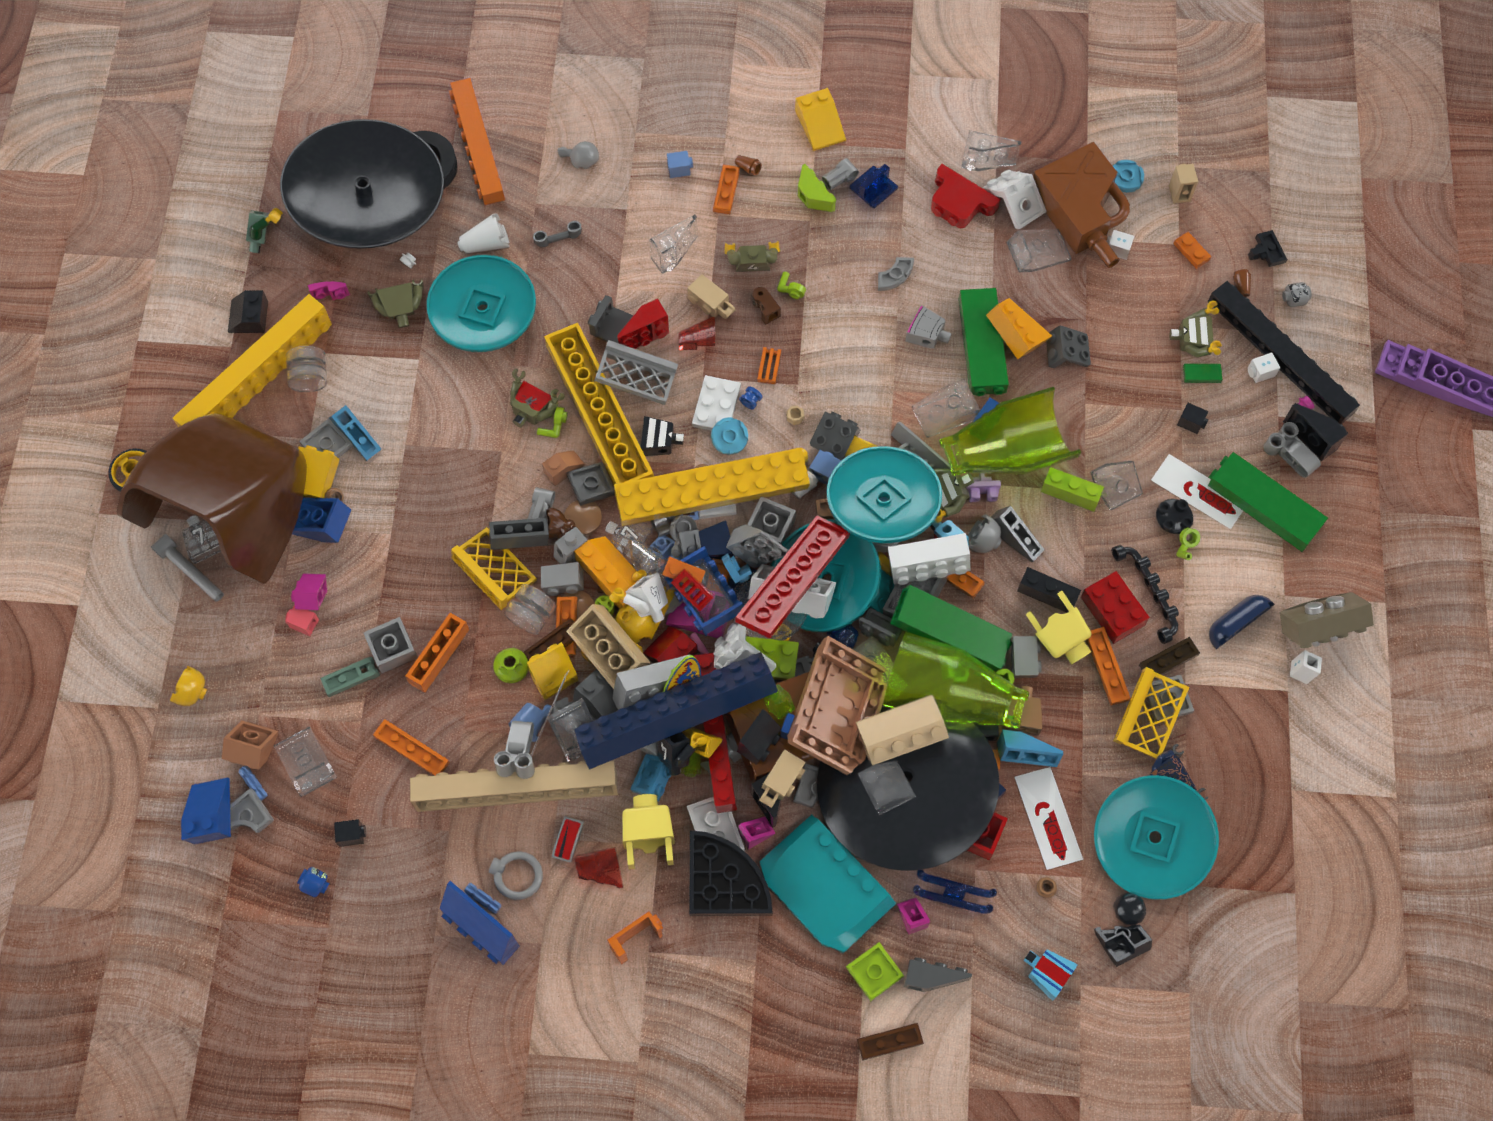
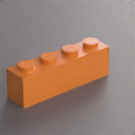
M452 613L448 614L405 675L409 684L426 693L468 633L469 628L466 621Z

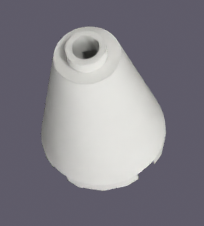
M492 214L459 237L460 241H458L460 250L467 254L508 248V235L504 225L498 223V220H501L498 214Z

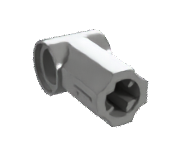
M845 158L837 164L835 169L822 176V181L827 189L832 190L845 181H853L858 176L859 171L848 158Z
M539 487L535 488L532 497L533 504L528 519L546 518V510L553 506L555 491Z

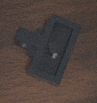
M1273 230L1256 235L1255 239L1258 244L1255 248L1250 249L1248 254L1250 260L1266 259L1269 267L1286 263L1288 259Z

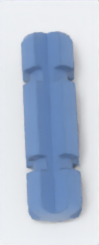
M243 766L238 770L247 786L256 792L261 801L264 800L268 795L250 768Z
M469 883L464 891L467 895L473 896L474 900L485 908L488 907L492 913L496 914L500 910L501 904L496 900L493 901L492 897L481 889H477L474 884Z

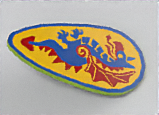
M693 655L686 656L671 670V675L665 684L663 692L677 685L692 681L696 677H701L700 664Z

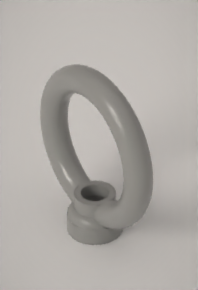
M521 851L511 852L501 859L494 858L488 872L494 875V883L498 891L505 897L513 900H522L532 896L540 888L543 879V871L539 861L531 854ZM513 860L527 861L534 869L535 878L532 885L521 892L509 890L502 881V874L506 865Z

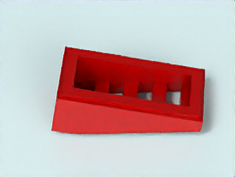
M685 568L671 582L699 611L713 599V594ZM687 577L688 580L681 586L679 583ZM692 582L694 585L686 591L685 589ZM698 588L700 591L693 597L691 594ZM704 594L705 597L698 602L697 600Z

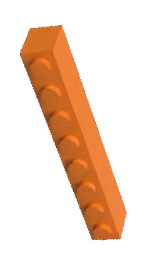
M471 78L451 82L452 90H449L451 101L455 100V104H453L454 112L459 114V118H457L458 126L463 128V132H460L462 140L467 142V146H464L466 154L471 156L472 159L468 160L471 171L475 170L476 173L473 174L475 185L479 184L480 187L477 189L478 197L483 199L484 205L504 201L502 185Z

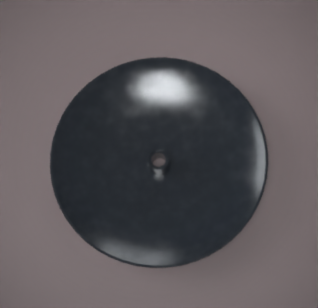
M369 119L334 123L307 136L288 156L280 179V191L284 206L290 217L301 229L328 244L357 249L393 244L418 231L434 215L440 204L444 189V177L439 159L422 138L399 125Z
M921 698L886 700L883 702L880 713ZM936 702L948 732L949 738L873 766L866 755L865 760L848 775L820 761L817 775V794L822 815L837 840L847 850L862 860L878 867L899 871H916L936 867L953 860L968 850L989 825L995 812L999 795V772L994 753L989 742L978 727L966 716L947 705ZM907 776L912 778L909 782L902 781Z

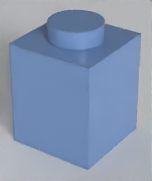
M688 151L667 153L670 178L691 175L690 168H693L692 157H688Z

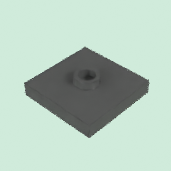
M602 462L567 472L568 480L580 506L615 496L614 487Z

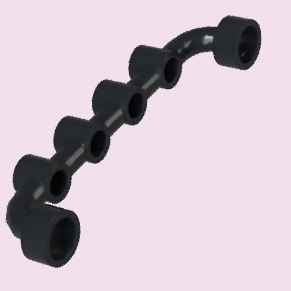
M1122 545L1112 547V555L1117 562L1126 559L1127 554L1134 558L1137 570L1143 574L1146 586L1150 587L1155 602L1160 605L1164 618L1171 625L1170 629L1168 627L1159 629L1157 631L1158 638L1162 644L1171 642L1173 640L1172 636L1178 631L1179 624L1176 617L1179 615L1176 606L1169 607L1166 601L1169 600L1168 591L1166 589H1159L1157 585L1160 583L1159 575L1156 572L1150 573L1148 569L1151 566L1150 559L1147 556L1141 557L1139 552L1131 547H1123Z

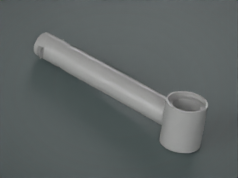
M164 534L151 546L162 559L168 557L215 602L222 599L224 593L175 549L177 544L167 534Z

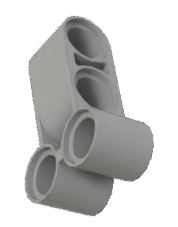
M1286 422L1278 433H1273L1269 436L1264 444V451L1271 456L1279 454L1300 476L1306 478L1320 467L1321 462L1296 436L1299 431L1297 425L1292 422Z
M512 721L505 751H500L494 756L495 768L499 776L508 777L513 772H516L518 777L522 779H528L533 776L535 769L533 759L529 754L534 733L533 722Z

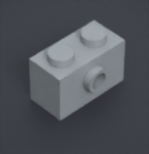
M578 562L541 566V589L549 596H557L559 593L565 592L574 594L584 590L582 566Z
M1013 636L1011 638V664L1014 678H1036L1042 668L1041 661H1038V653L1041 650L1040 641H1037V636Z

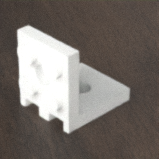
M1006 170L1001 173L1000 177L988 181L987 185L982 187L991 194L1004 199L1015 229L1023 228L1047 212L1032 174ZM1026 200L1028 205L1026 209H1023L1022 204Z
M732 623L724 637L720 636L714 644V668L721 669L752 654L760 653L759 650L745 641V626ZM762 653L770 672H772L776 668V663Z

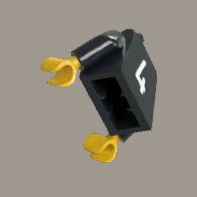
M682 732L656 742L658 757L669 768L670 775H679L681 768L690 764V757L696 751L695 747L697 745L704 746L707 743V738L702 737L704 734L693 733L691 744L690 739Z

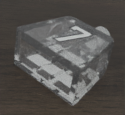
M198 516L189 517L187 519L189 527L183 529L182 534L188 556L196 564L221 552L217 536L205 519L200 521Z
M610 521L605 529L606 532L613 535L611 541L616 549L636 563L654 534L653 525L644 522L622 526L621 522L618 525Z

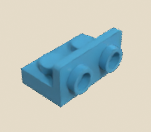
M727 553L721 557L723 564L735 583H743L750 578L749 575L752 572L748 564L740 568L734 556L730 557Z
M646 754L630 790L641 795L654 794L657 796V802H659L671 777L669 768L660 761L658 756Z

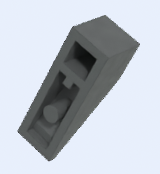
M1011 506L999 509L991 516L1001 528L1000 538L1030 562H1034L1045 550Z

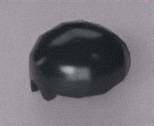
M1124 893L1118 896L1114 902L1113 907L1116 917L1124 924L1136 925L1144 920L1146 906L1140 896L1133 893Z

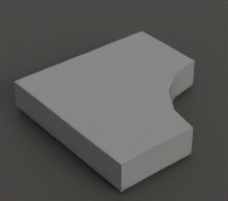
M805 764L804 769L806 771L800 779L793 802L813 808L816 801H818L817 775L819 767Z
M252 788L248 789L230 804L231 830L239 826H248L256 833H260L274 821Z

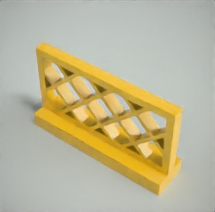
M486 527L460 547L456 545L452 548L451 559L502 610L510 600L535 583L537 578L509 549H501L504 552L503 557L492 556L493 550H491L490 544L480 543L482 537L485 535L489 537V529ZM477 547L476 555L467 554L465 549ZM479 548H489L490 556L479 555ZM478 560H489V568L480 567ZM503 561L502 569L491 568V562ZM505 562H514L516 570L505 569ZM490 572L502 573L501 581L492 580ZM504 573L515 574V582L503 581ZM526 575L529 580L517 582V576ZM503 585L514 586V591L507 595L503 591Z
M1144 668L1113 742L1123 744L1157 759L1165 749L1189 687L1158 674L1153 669ZM1154 677L1162 681L1163 689L1154 691L1152 686ZM1176 686L1183 691L1179 698L1173 700L1169 689ZM1166 690L1170 701L1160 705L1156 694ZM1153 695L1157 706L1147 710L1144 701L1146 697ZM1171 703L1174 713L1166 718L1162 706ZM1158 708L1163 719L1153 723L1149 711ZM1145 713L1150 724L1140 728L1137 718ZM1164 721L1167 728L1166 733L1158 736L1154 725ZM1151 726L1155 738L1145 741L1141 730ZM1138 731L1142 743L1135 745L1128 742L1130 735ZM1157 740L1160 747L1157 754L1149 750L1148 742Z

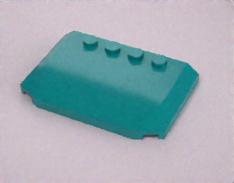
M812 814L759 862L767 886L822 946L838 950L843 954L896 905V902L881 884L837 840L823 823Z

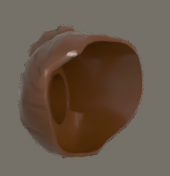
M555 508L546 510L549 539L556 537L560 539L566 532L576 527L575 522L571 519H566L560 510Z

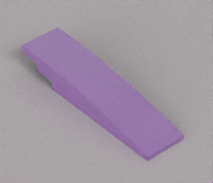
M1390 340L1386 341L1375 373L1441 400L1493 417V376L1429 348L1423 351L1410 344L1404 347Z

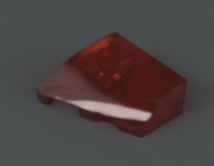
M715 317L680 331L679 350H697V346H715Z
M616 847L575 856L574 860L579 879L593 880L599 884L604 885L605 883L617 886V888H623Z

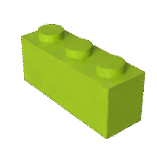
M1050 467L1041 492L1094 512L1104 487Z

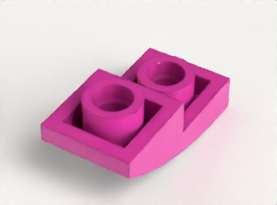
M330 281L308 285L311 296L315 299H323L331 295L332 300H336L350 295L346 283Z

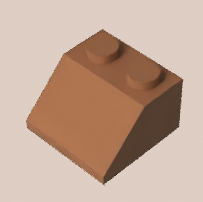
M241 721L224 737L221 759L259 770L268 761L277 739L278 731Z

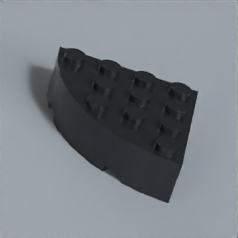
M690 830V916H773L771 895L767 883L752 858L729 840L708 832Z

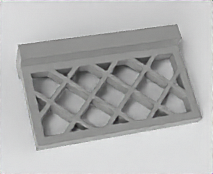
M608 340L594 381L665 405L678 364ZM606 357L615 360L616 363L609 365ZM623 365H631L634 369L627 371ZM620 367L623 373L615 375L612 369ZM608 371L611 378L601 377L600 374ZM641 371H648L651 375L644 377ZM637 373L640 379L633 382L630 375ZM663 376L668 378L669 381L662 383L658 377ZM626 377L629 384H621L618 379ZM655 379L658 385L651 388L647 381ZM643 383L647 389L644 391L639 390L636 385ZM661 389L664 398L656 396L654 391Z

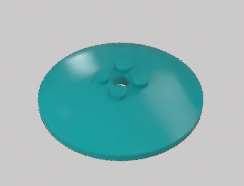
M475 255L452 263L436 277L427 296V314L434 331L449 345L468 352H489L511 344L527 330L536 310V294L528 275L512 261L494 255ZM480 305H487L485 310L478 309Z
M876 446L856 451L839 462L828 480L827 503L834 519L852 535L876 543H896L914 538L931 526L941 508L942 487L936 472L921 457L901 448ZM880 497H887L889 500L886 501V502H883V501H880L879 498H880Z
M828 520L839 525L836 520ZM809 524L794 531L785 539L782 546L789 551ZM850 533L849 538L818 576V578L823 579L826 574H831L830 581L836 582L830 606L824 618H813L809 614L791 611L786 620L806 631L831 632L848 626L863 615L877 594L881 578L880 559L874 544ZM782 558L772 561L771 566L776 567Z
M1149 775L1125 782L1106 798L1096 817L1094 844L1101 866L1118 886L1143 898L1169 899L1189 892L1206 878L1217 857L1219 831L1210 806L1195 789L1171 777ZM1157 831L1160 834L1161 838L1158 843L1150 841L1149 835L1151 832Z

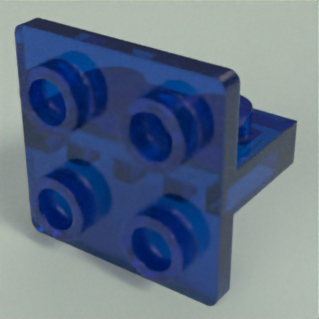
M884 164L880 168L872 166L850 184V189L875 209L898 189V185L889 178L890 167Z

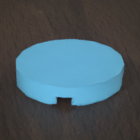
M1120 160L1113 165L1118 172L1115 183L1122 192H1134L1143 184L1145 175L1143 168L1136 165L1137 163L1134 161Z
M732 417L723 418L712 429V444L722 454H737L747 444V428L740 420Z

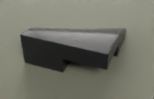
M1131 925L1129 927L1114 926V929L1101 930V927L1094 929L1101 945L1116 967L1152 948V939L1141 925Z

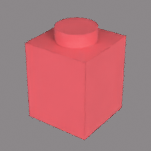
M294 604L293 608L287 612L285 621L290 628L311 636L319 618L312 611L295 609Z

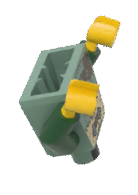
M273 208L270 213L254 210L249 212L246 241L250 242L249 252L260 253L261 244L266 242L269 223L272 221L276 224L283 214L281 210Z

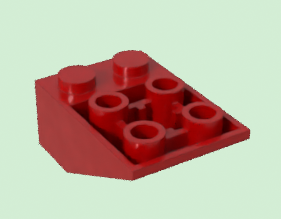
M659 299L648 302L638 309L617 335L619 344L636 349L641 346H647L650 342L662 339L669 334L668 315Z

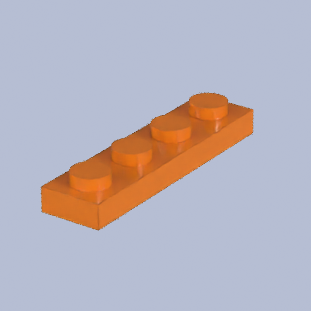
M1101 627L1090 630L1092 635L1087 639V643L1110 705L1130 701L1131 697L1105 628Z
M386 719L383 720L373 734L376 739L433 776L443 772L450 763L448 759Z

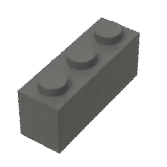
M547 518L489 522L491 550L548 546Z

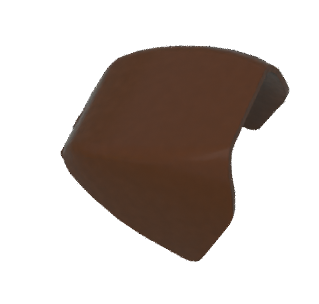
M216 413L201 416L165 435L140 458L120 492L116 512L119 517L144 529L153 522L163 500L205 519L212 527L226 563L232 569L265 584L272 577L289 543L298 519L306 483V460L302 451L297 447L233 418Z

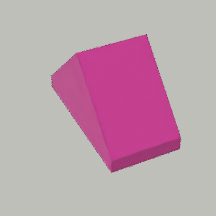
M766 817L738 825L739 834L748 849L753 848L775 834Z
M917 898L897 904L908 935L928 928L930 919Z

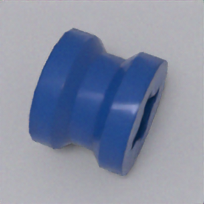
M748 386L745 390L746 393L741 395L739 400L745 407L753 410L757 406V401H760L763 396L757 389Z

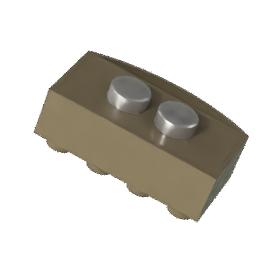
M1353 592L1312 600L1280 612L1282 634L1298 644L1300 648H1309L1312 645L1317 647L1320 643L1329 642L1330 639L1335 642L1338 638L1347 637L1349 632L1362 633L1367 630L1366 627L1374 625L1371 603Z

